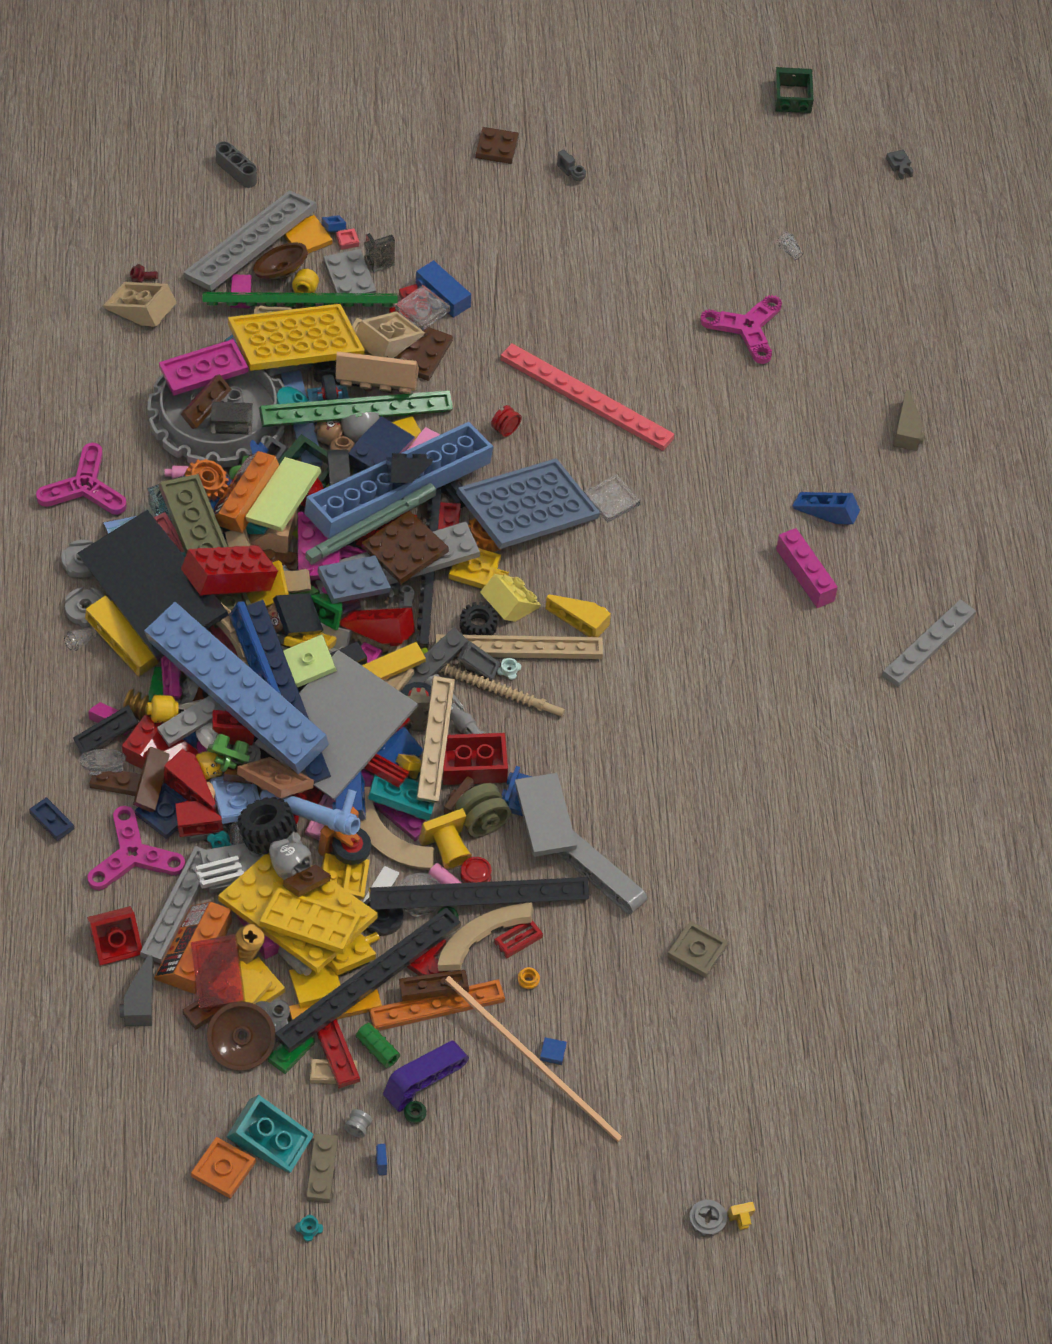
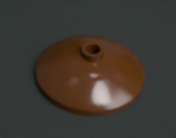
M298 242L275 247L256 261L253 267L254 273L257 277L265 280L287 278L302 266L307 258L308 250L304 244Z
M244 1001L230 1003L218 1010L212 1017L207 1030L208 1047L214 1058L223 1066L233 1070H249L262 1064L271 1054L276 1040L275 1026L269 1014L260 1006ZM240 1031L246 1032V1039H239L238 1034Z

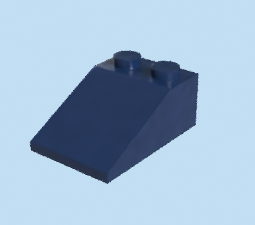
M381 416L348 453L349 464L360 471L368 469L385 461L386 457H392V453L406 451L415 439V436Z

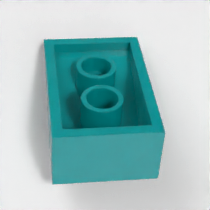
M257 1095L249 1099L226 1138L250 1154L291 1173L314 1134L262 1096Z

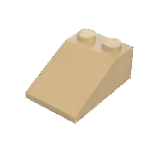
M124 282L103 307L141 326L154 327L160 324L161 320L177 302L168 284Z
M396 311L361 320L356 335L364 350H367L373 356L394 358L420 339L425 332Z

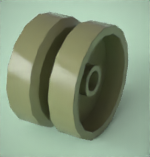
M484 783L466 791L456 802L455 806L456 810L463 808L466 814L464 825L470 835L474 837H481L495 832L511 816L510 808L505 800L502 799L497 786L492 783Z

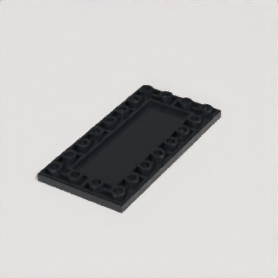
M148 510L77 553L156 660L165 655L148 641L144 630L174 602L206 629L229 616L227 610L214 594L200 595L181 570L185 559L184 555Z

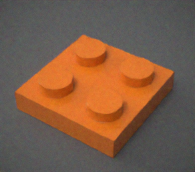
M216 1137L192 1170L191 1177L231 1199L255 1165L256 1158Z

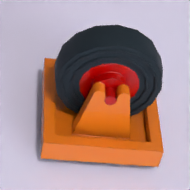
M352 807L350 813L355 814L358 818L359 812ZM326 825L321 829L318 853L322 857L325 853L330 854L333 851L335 857L342 863L356 865L365 861L370 855L371 839L363 829L360 828L354 835L342 834L340 831L337 832L329 829Z

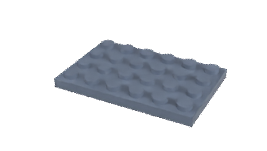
M557 458L459 487L456 493L499 549L597 519L600 515L599 510Z

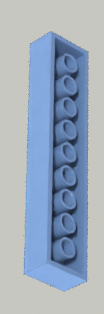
M467 422L402 452L407 454V458H412V454H427V458L433 459V463L412 483L388 482L385 460L307 496L304 514L329 539L429 483H432L437 489L490 464L494 446L470 422Z
M176 602L144 630L148 641L297 774L304 770L329 745L327 736L323 731Z

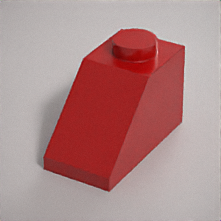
M223 710L212 711V729L216 733L230 737V744H235L238 740L252 746L254 735L229 712Z
M184 801L176 803L180 837L223 831L221 816L200 802Z

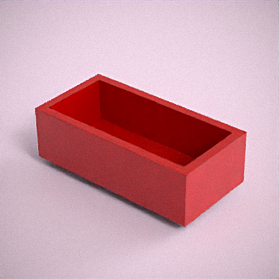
M256 545L188 549L181 567L183 573L200 595L271 591L278 573L277 568L260 546Z

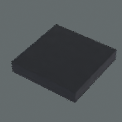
M310 593L276 595L273 598L286 636L320 634L323 631Z

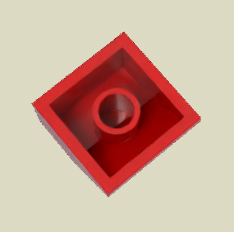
M131 906L87 917L99 965L141 955V940L135 914Z

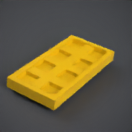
M278 887L260 919V927L343 954L361 921V915L305 896L297 897L292 892Z

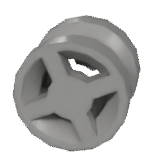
M353 1109L350 1113V1120L346 1121L344 1129L352 1136L363 1138L366 1134V1127L372 1123V1118L362 1110Z

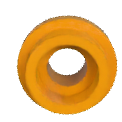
M527 967L519 972L517 980L522 988L533 989L538 986L540 975L534 968ZM526 978H531L532 981H527V980H525V979H526Z

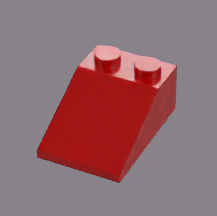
M412 608L353 610L340 621V626L381 644H390V646L402 645V642L415 632Z
M146 715L143 716L122 745L123 760L141 769L150 746L169 753L168 761L181 749L187 753L191 752L195 756L199 752L183 739L169 747L157 730V727L163 723H154Z
M181 749L164 765V783L186 800L198 801L215 812V801L197 758L191 752L187 753Z

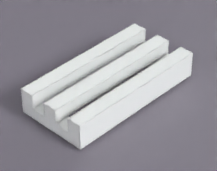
M238 856L196 866L195 872L201 888L234 881L243 875L244 871L241 869V863L238 862ZM235 870H236V873H232V874H228V875H224V876H220V877H216V878H212V879H209V880H205V881H204V878H208V877H212V876H219V875H223L224 873H227V872H231V871H235Z

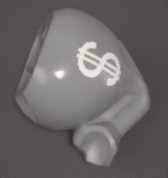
M293 832L287 839L272 842L269 848L274 870L283 880L312 865L311 852L302 844V841H300L301 837L296 832Z

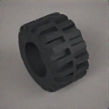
M265 797L262 800L258 799L254 803L248 804L247 808L243 809L241 815L238 816L237 825L248 850L254 851L256 854H268L272 842L287 839L293 832L297 833V824L289 804L281 798Z

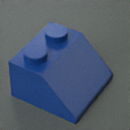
M402 727L390 737L376 754L399 766L396 762L398 754L415 755L419 758L423 753V749L408 730Z

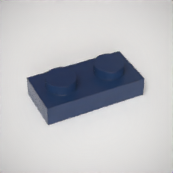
M47 797L29 809L30 814L56 841H59L74 830V824Z

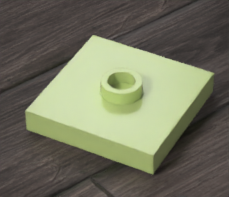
M322 634L283 651L297 687L337 671Z

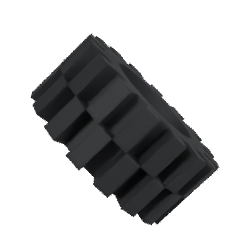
M473 602L472 607L468 604L466 609L463 608L460 615L462 634L494 635L497 631V612H495L493 607L490 608L489 604L486 603L483 606V602H479V605ZM481 618L487 623L475 625L471 623V620Z

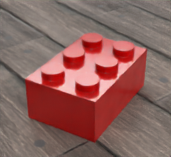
M505 733L447 735L442 773L443 785L462 784L467 776L474 779V784L507 783L508 761Z

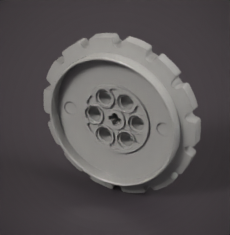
M248 367V373L225 379V382L232 390L198 428L192 429L181 416V413L205 386L173 396L162 374L153 386L154 393L150 394L148 399L150 428L157 440H163V448L177 458L186 457L188 463L195 464L198 459L200 461L207 459L215 461L222 468L237 466L242 462L244 456L253 455L250 447L252 440L257 444L262 442L265 445L270 437L279 441L283 436L284 425L262 427L259 407L261 405L277 404L276 394L279 389L285 387L280 379H274V376H269L263 369L250 371Z

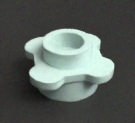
M512 658L503 659L497 673L513 680L517 676L516 673L521 670V664Z

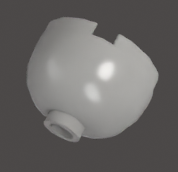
M366 412L362 413L360 417L351 415L342 419L343 435L356 444L358 439L380 418L379 414Z

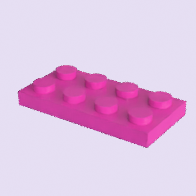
M234 339L159 362V368L173 396L206 386L218 374L225 380L248 373V366Z
M298 512V570H309L310 581L321 580L317 573L318 567L339 563L340 549L311 565L305 558L306 551L328 540V538L304 514L305 512Z

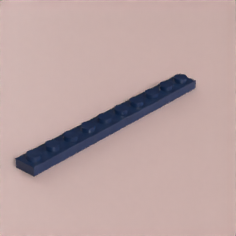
M262 599L247 605V610L281 695L309 719L264 600ZM322 752L305 768L307 776L314 780V784L331 777Z

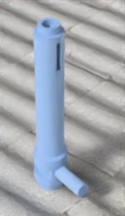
M348 789L342 810H333L289 795L287 798H281L289 804L292 814L326 825L331 830L340 831L345 835H354L360 829V819L355 814L350 813L357 791ZM263 790L260 799L275 797V795L267 790Z

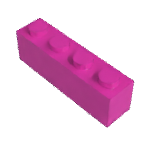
M797 528L779 534L776 550L816 608L834 602L838 586Z

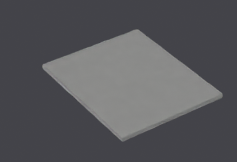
M339 650L332 656L337 671L308 683L299 693L309 720L326 734L329 743L322 751L331 777L313 785L333 800H336L418 707V703ZM259 739L255 742V745L279 762L287 765ZM305 769L300 772L307 776Z

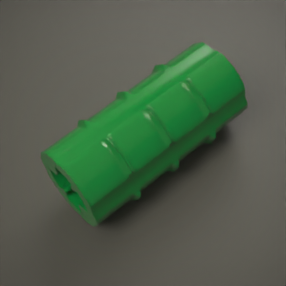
M371 1023L364 1024L358 1030L355 1037L385 1068L393 1066L398 1061L400 1053Z

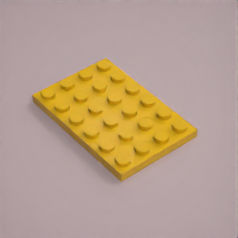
M341 304L228 317L229 328L250 371L335 361L337 359V352L364 355L365 350Z
M268 853L263 855L244 874L220 893L218 900L249 924H255L260 927V919L277 888L287 889L283 887L284 880L274 870L270 854ZM331 879L330 882L302 895L361 915V921L349 944L378 918L376 911ZM260 927L264 935L316 973L321 971L339 954Z

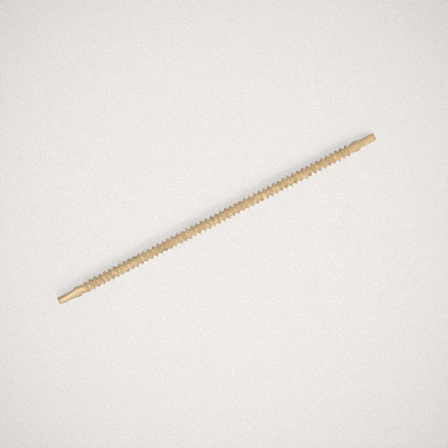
M353 632L350 639H355V642L360 641L361 644L366 642L380 650L383 649L384 653L388 651V654L401 649L400 645L390 646V644H381L356 632ZM450 663L438 672H444L445 676L449 674L450 678L455 676L456 680L460 678L461 682L465 680L467 684L471 682L472 686L476 684L478 688L483 687V690L494 691V694L500 693V696L505 695L506 699L511 697V700L516 699L517 703L520 701L523 705L527 703L528 707L534 706L541 712L545 710L561 717L565 713V709L547 703L546 699L534 698V695L529 696V693L523 694V691L518 692L517 688L512 690V687L507 688L506 684L501 686L500 682L496 684L495 680L489 681V678L484 679V676L478 677V674L473 675V672L467 673L466 669L464 671L460 667L456 669V666L451 667Z

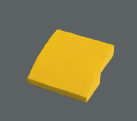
M325 853L321 868L331 875V880L356 898H364L370 860L366 859L360 864L348 865L339 861L335 855Z

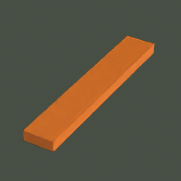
M499 979L469 986L468 993L482 1007L505 1002ZM459 994L401 1001L369 1009V1016L372 1025L381 1031L474 1008Z

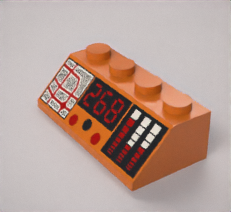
M257 451L246 458L213 509L220 527L243 533L249 523L245 516L279 467L276 456Z
M213 902L192 905L154 980L196 995L232 924L231 909Z

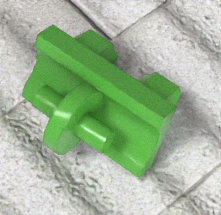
M217 734L213 744L208 745L207 751L223 756V758L216 756L214 762L221 764L220 771L226 772L228 767L232 769L236 767L237 763L230 761L231 759L241 763H248L250 758L247 755L248 743L237 740L234 749L231 750L227 748L230 737Z

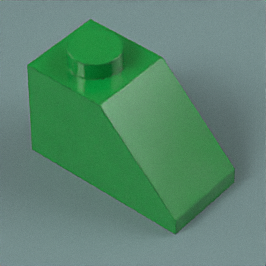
M324 593L311 595L320 622L334 630H338L342 614V602L332 604L328 594Z

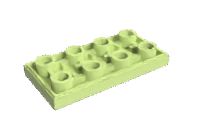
M285 457L245 516L247 522L282 532L320 475V467Z

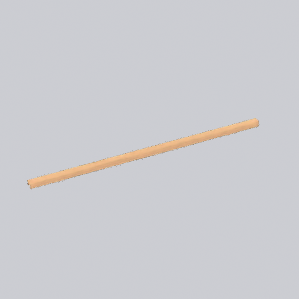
M450 976L445 979V982L613 1139L617 1142L621 1140L622 1136L486 1011L468 992Z

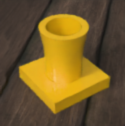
M463 808L422 824L419 836L421 846L436 842L445 869L461 866L466 859L472 857V854L458 834L462 832L466 819Z

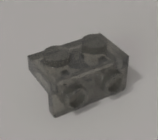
M370 233L366 234V242H364L366 250L364 260L366 265L370 266L373 272L395 266V239L393 235L374 240Z

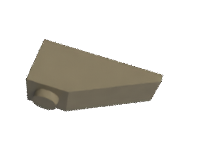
M906 390L894 446L917 451L918 444H923L925 433L921 432L923 423L911 392Z

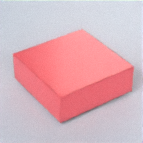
M354 228L336 232V238L341 250L359 247V239Z

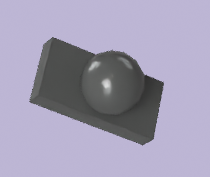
M470 641L465 642L457 659L464 664L467 671L476 672L480 676H484V679L489 678V681L494 679L501 664Z

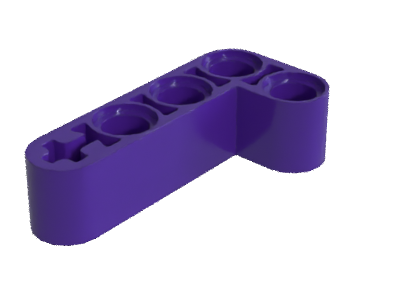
M449 1041L395 1070L389 1077L383 1096L398 1112H401L408 1103L413 1101L416 1092L461 1069L468 1062L469 1056L455 1041Z

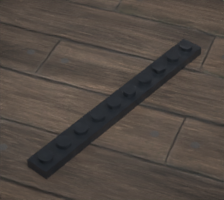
M442 486L436 489V496L431 498L432 503H428L427 515H431V519L426 520V526L432 532L438 530ZM435 571L422 574V580H425V584H421L420 596H423L424 600L419 601V613H422V618L418 617L417 630H421V634L416 635V642L420 649H428Z
M588 877L369 888L370 908L373 910L589 899Z
M445 908L275 1032V1038L290 1053L460 928L461 922Z

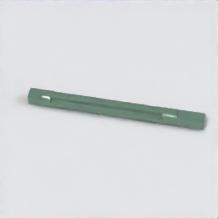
M429 483L306 551L305 558L311 565L436 496L435 486Z

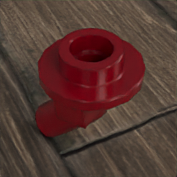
M137 264L131 268L130 277L132 282L142 283L143 279H158V272H145V267Z

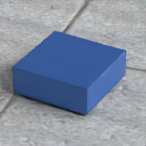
M545 1037L540 1061L562 1065L567 1042Z
M377 1144L376 1146L377 1174L387 1175L385 1144Z

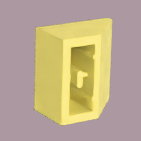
M494 574L480 591L499 615L508 621L516 622L541 606L536 600L537 596L525 588V583L519 577Z

